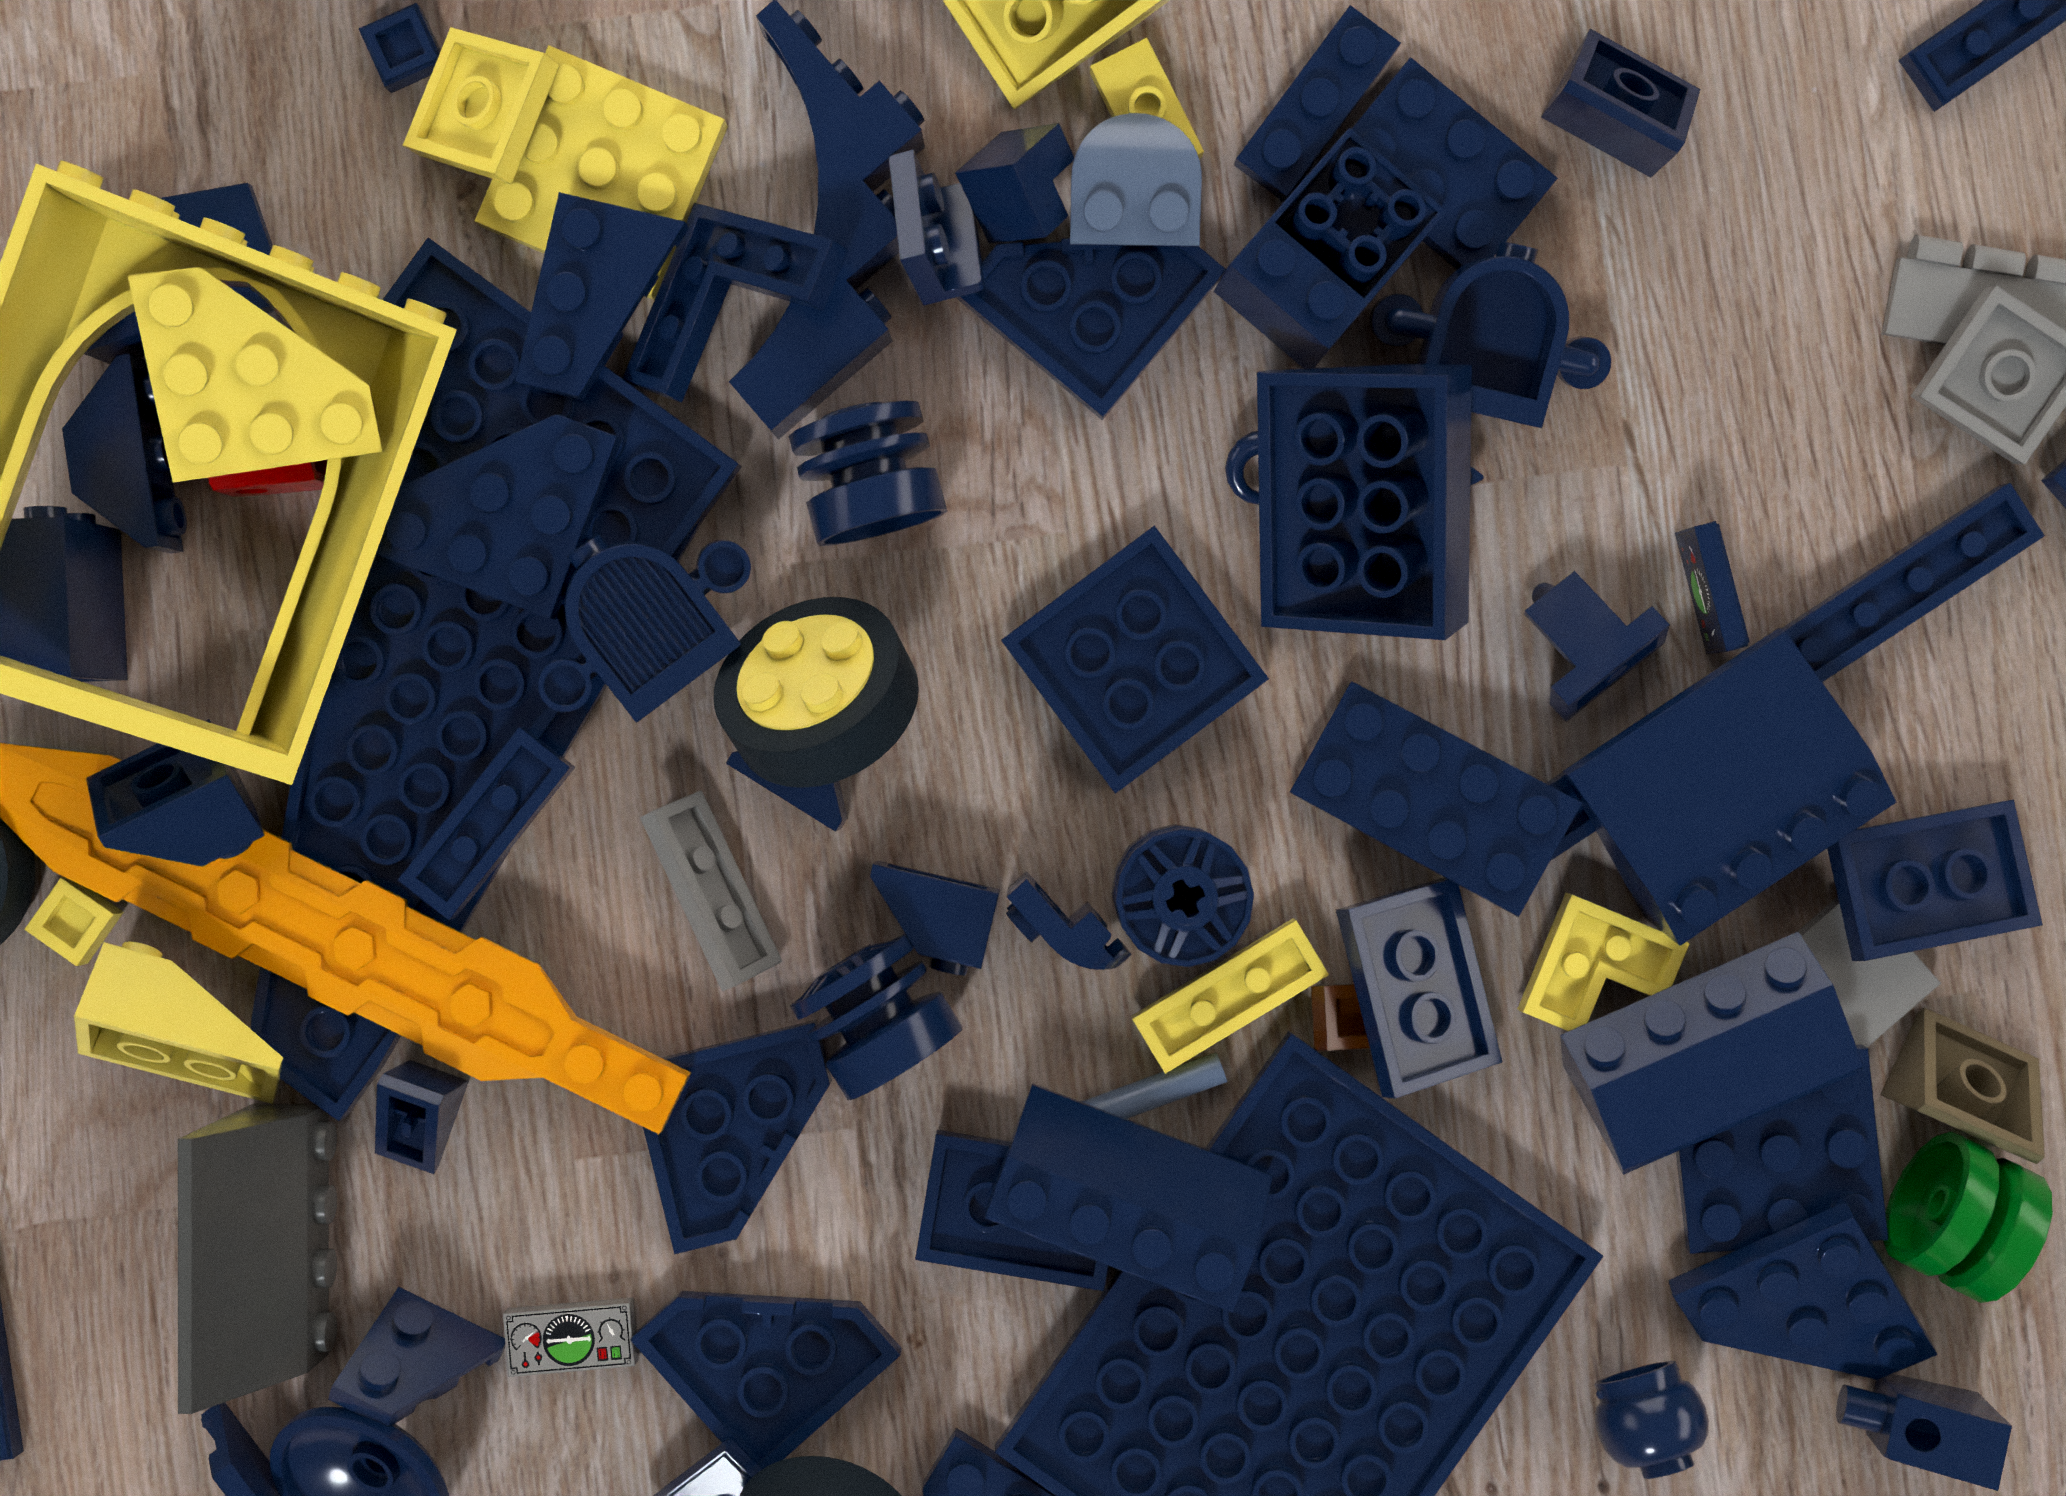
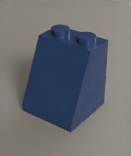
M24 507V518L11 519L0 550V656L81 682L128 680L121 530L96 524L95 514L67 513L66 507Z

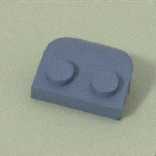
M1128 113L1114 116L1093 128L1080 144L1071 170L1070 245L1200 246L1202 171L1198 154L1184 132L1163 118L1143 113Z

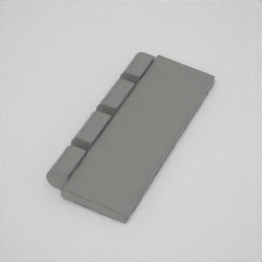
M1915 235L1910 243L1907 258L1900 257L1896 259L1881 335L1946 345L1985 286L1992 285L1999 286L2066 331V259L2033 255L2027 265L2025 278H2022L2026 263L2024 252L1972 244L1966 252L1962 268L1958 267L1960 266L1963 254L1962 242Z

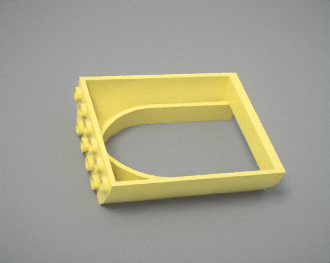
M60 160L57 170L54 171L36 163L0 261V550L49 414L63 383L75 364L94 342L112 326L135 312L128 275L201 267L228 287L250 288L277 312L291 331L370 386L382 452L327 460L324 485L317 509L236 731L0 656V694L292 785L457 329L444 325L447 314L430 305L413 299H407L405 307L401 308L378 299L381 288L362 278L341 272L338 282L315 274L313 273L314 267H312L314 261L294 251L273 245L270 255L249 248L247 247L248 241L244 240L245 234L221 222L204 217L199 228L179 220L180 214L174 212V205L153 195L132 189L128 200L100 189L104 178L80 166Z

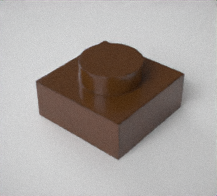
M1354 984L1311 986L1314 1050L1333 1051L1370 1048Z

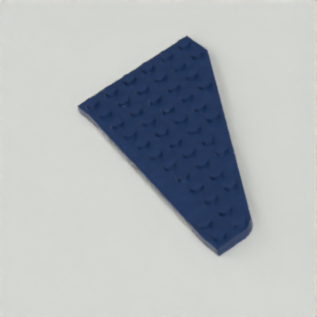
M428 237L383 300L401 308L405 307L407 299H413L445 312L447 315L443 324L457 329L401 485L554 414H558L622 439L585 542L599 533L608 545L623 541L647 543L665 551L679 563L704 518L742 466L605 366L584 400L520 386L515 382L531 312ZM375 555L293 784L290 785L282 838L292 843L294 851L360 883L368 880L407 899L409 907L463 932L508 853L460 914L452 920H447L398 881V879L519 727H526L565 758L607 686L599 675L591 679L592 690L586 703L570 712H560L551 709L542 701L539 695L538 677L545 664L558 657L576 658L581 654L567 627L565 596L557 618L553 620ZM260 967L251 1018V1030L283 1057L280 1072L281 1080L336 1120L340 1121L346 1118L384 1067L401 1035L356 1013L347 1016L309 997L307 989Z

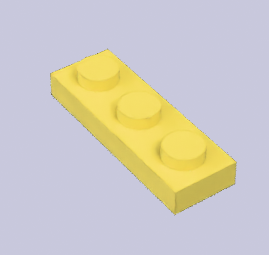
M1292 918L1141 1009L1131 1017L1166 1074L1327 977L1329 973L1297 920Z

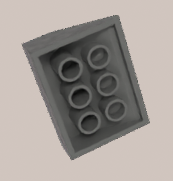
M253 1103L178 1138V1414H193L306 1374L329 1355V1352L334 1347L337 1336V1319L334 1312H329V1288L332 1287L336 1278L337 1256L334 1249H329V1224L335 1218L337 1193L335 1187L329 1185V1160L334 1157L336 1151L337 1130L335 1123L329 1121V1114L316 1104Z

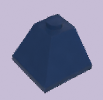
M158 743L86 778L97 836L105 848L202 867L219 858L228 859L235 857L248 849L253 841L265 836L256 808L236 768Z

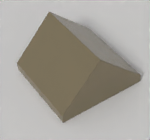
M1924 1007L1914 1019L1881 1092V1096L2032 1163H2039L2045 1158L2039 1059Z

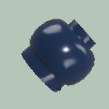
M1662 1361L1640 1366L1605 1377L1594 1383L1597 1391L1596 1396L1600 1400V1404L1596 1407L1595 1412L1596 1429L1605 1451L1614 1461L1627 1468L1640 1467L1644 1479L1671 1475L1694 1466L1691 1453L1703 1446L1708 1436L1709 1420L1700 1394L1691 1383L1682 1380L1676 1361Z

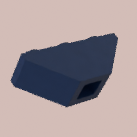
M132 354L117 355L62 428L71 493L144 548L166 553L184 552L181 535L186 532L187 518L182 502L175 496L174 483L172 482L146 360Z

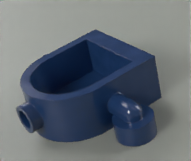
M1500 241L1496 257H1487L1469 262L1453 272L1438 290L1433 300L1430 314L1423 313L1419 303L1412 297L1404 294L1384 296L1374 305L1370 314L1371 330L1376 338L1385 344L1403 346L1411 343L1416 338L1423 339L1416 364L1472 365L1471 412L1533 427H1543L1557 375L1565 384L1571 387L1590 389L1601 384L1611 369L1610 352L1601 341L1585 336L1574 337L1566 341L1569 331V310L1565 295L1551 274L1535 264L1538 249Z
M599 533L587 540L567 556L576 570L572 574L566 590L565 616L569 633L581 654L576 658L558 657L545 664L538 677V692L542 701L551 709L560 712L574 711L586 703L592 690L591 679L599 675L636 723L742 645L705 595L711 590L718 593H731L740 589L747 582L751 571V563L746 551L738 544L729 540L710 542L700 551L696 562V569L688 574L672 556L653 545L635 541H623L608 545Z

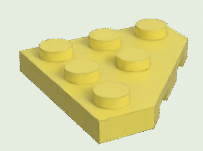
M201 267L128 275L173 483L382 452L370 386Z

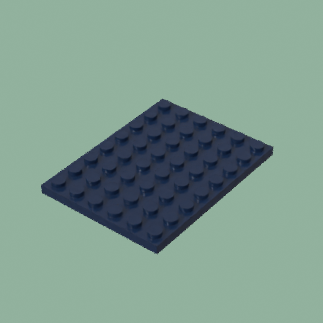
M1288 1031L1205 1148L1273 1175L1257 1251L1234 1313L1118 1270L995 1444L996 1454L1055 1496H1435L1603 1258V1255Z

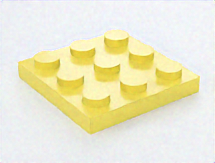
M548 45L545 54L559 63L560 66L513 182L508 184L495 179L491 180L475 222L484 229L545 254L559 192L687 222L728 128L725 119ZM676 246L673 247L657 273L659 278L648 294V298L655 300Z

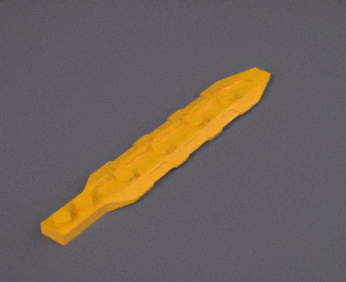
M0 743V818L53 872L115 902H120L121 900L130 902L191 932L192 940L231 959L240 956L307 989L309 997L347 1016L356 1013L422 1045L425 1054L480 1081L544 1078L657 1134L664 1130L691 1072L577 1017L540 964L485 937H480L476 940L409 907L407 899L368 880L360 883L294 851L291 842L264 829L265 836L253 841L251 846L241 854L228 859L219 858L202 867L105 848L97 836L86 778L122 760L113 755Z

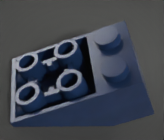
M1348 128L1229 264L1213 292L1302 368H1315L1445 215L1447 210L1352 129Z

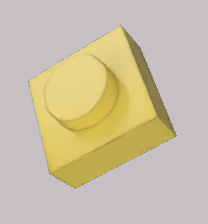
M61 877L24 930L75 966H81L89 963L124 912L98 893L66 877Z

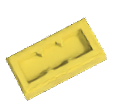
M1148 38L1090 66V75L1111 117L1128 113H1143L1163 118L1183 131L1192 142L1199 159L1203 157L1204 150Z

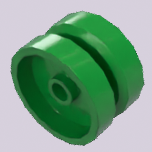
M1950 1131L1935 1136L1922 1146L1903 1169L1891 1192L1885 1212L1888 1240H1883L1888 1255L1900 1263L1928 1277L1938 1275L1940 1282L1979 1303L1997 1301L2017 1287L2037 1260L2046 1242L2053 1215L2052 1192L2044 1177L2005 1158L1996 1159L1991 1150Z

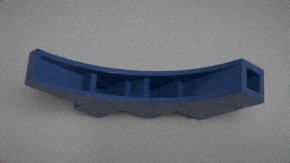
M773 0L756 15L763 37L784 63L801 94L808 112L814 136L818 167V206L814 234L833 239L848 250L824 310L820 311L790 302L769 338L754 357L729 381L779 440L893 342L889 329L885 326V323L892 318L888 310L868 288L860 294L855 290L899 253L893 197L885 189L877 195L873 192L891 177L889 156L909 150H914L917 155L925 148L922 129L919 127L925 120L916 105L903 91L900 90L893 96L880 80L859 97L858 94L864 90L862 84L840 58L831 64L816 47L822 42V39L809 20L799 10L789 15L777 0Z

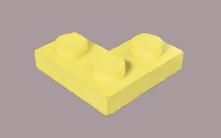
M1565 893L1517 1009L1564 1030H1573L1588 1023L1606 978L1649 996L1671 987L1690 943L1685 942L1679 946L1662 931L1575 895Z

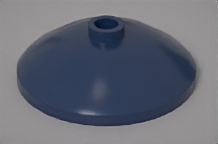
M318 1407L297 1414L278 1433L271 1447L270 1470L274 1485L280 1496H449L439 1467L428 1451L413 1436L396 1424L387 1427L344 1407Z

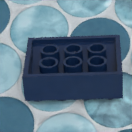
M1401 364L1257 372L1261 627L1446 640L1469 623L1472 365Z
M1780 628L1765 636L1563 770L1644 918L1679 946L1897 803L1868 745L1787 632Z

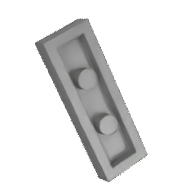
M702 790L640 817L721 991L735 987L783 962Z

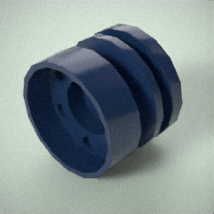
M908 400L886 403L869 402L849 406L831 412L820 420L795 430L788 436L792 452L796 456L818 455L797 467L800 479L803 481H831L832 488L819 493L806 502L816 542L819 546L838 545L878 537L925 523L948 512L936 468H907L905 464L906 460L917 456L930 447L927 433L914 432L902 434L924 422L919 402Z
M1177 824L1149 830L1127 847L1115 867L1111 892L1117 918L1123 930L1138 950L1160 963L1183 967L1215 961L1234 947L1250 923L1254 899L1248 868L1230 845L1201 828ZM1178 880H1182L1189 888L1199 886L1200 890L1199 893L1192 897L1194 908L1185 913L1178 905L1167 907L1166 900L1174 896L1172 884Z
M906 934L888 942L869 944L817 976L806 992L790 1005L798 1020L811 1015L823 1007L830 1014L808 1031L807 1035L812 1042L826 1039L840 1032L843 1035L846 1043L829 1058L826 1066L847 1100L856 1099L891 1081L936 1052L962 1031L963 1026L941 991L930 993L915 1000H912L907 990L927 972L923 961L915 963L898 973H895L892 968V964L914 948Z

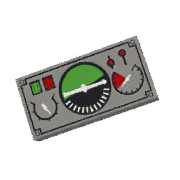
M633 1297L508 1308L503 1313L508 1377L635 1366L639 1360L638 1348L630 1340L636 1332Z

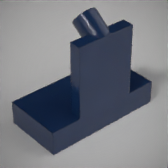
M1575 571L1556 586L1549 583L1537 585L1532 593L1534 604L1527 608L1524 613L1574 668L1551 686L1549 704L1565 722L1570 720L1665 643L1670 625L1651 606L1626 626Z

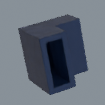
M1059 123L1001 132L955 172L988 244L1045 238L1068 217L1053 179L1074 161V156Z

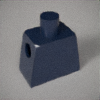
M1890 1374L1876 1380L1874 1391L1845 1384L1842 1386L1836 1407L1837 1422L1866 1430L1867 1436L1884 1457L1996 1491L1999 1490L2012 1425L1978 1392Z

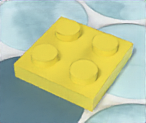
M450 27L403 146L421 157L512 184L560 64L543 52Z

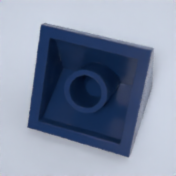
M1589 29L1541 118L1651 178L1678 154L1684 145L1701 89L1600 33Z

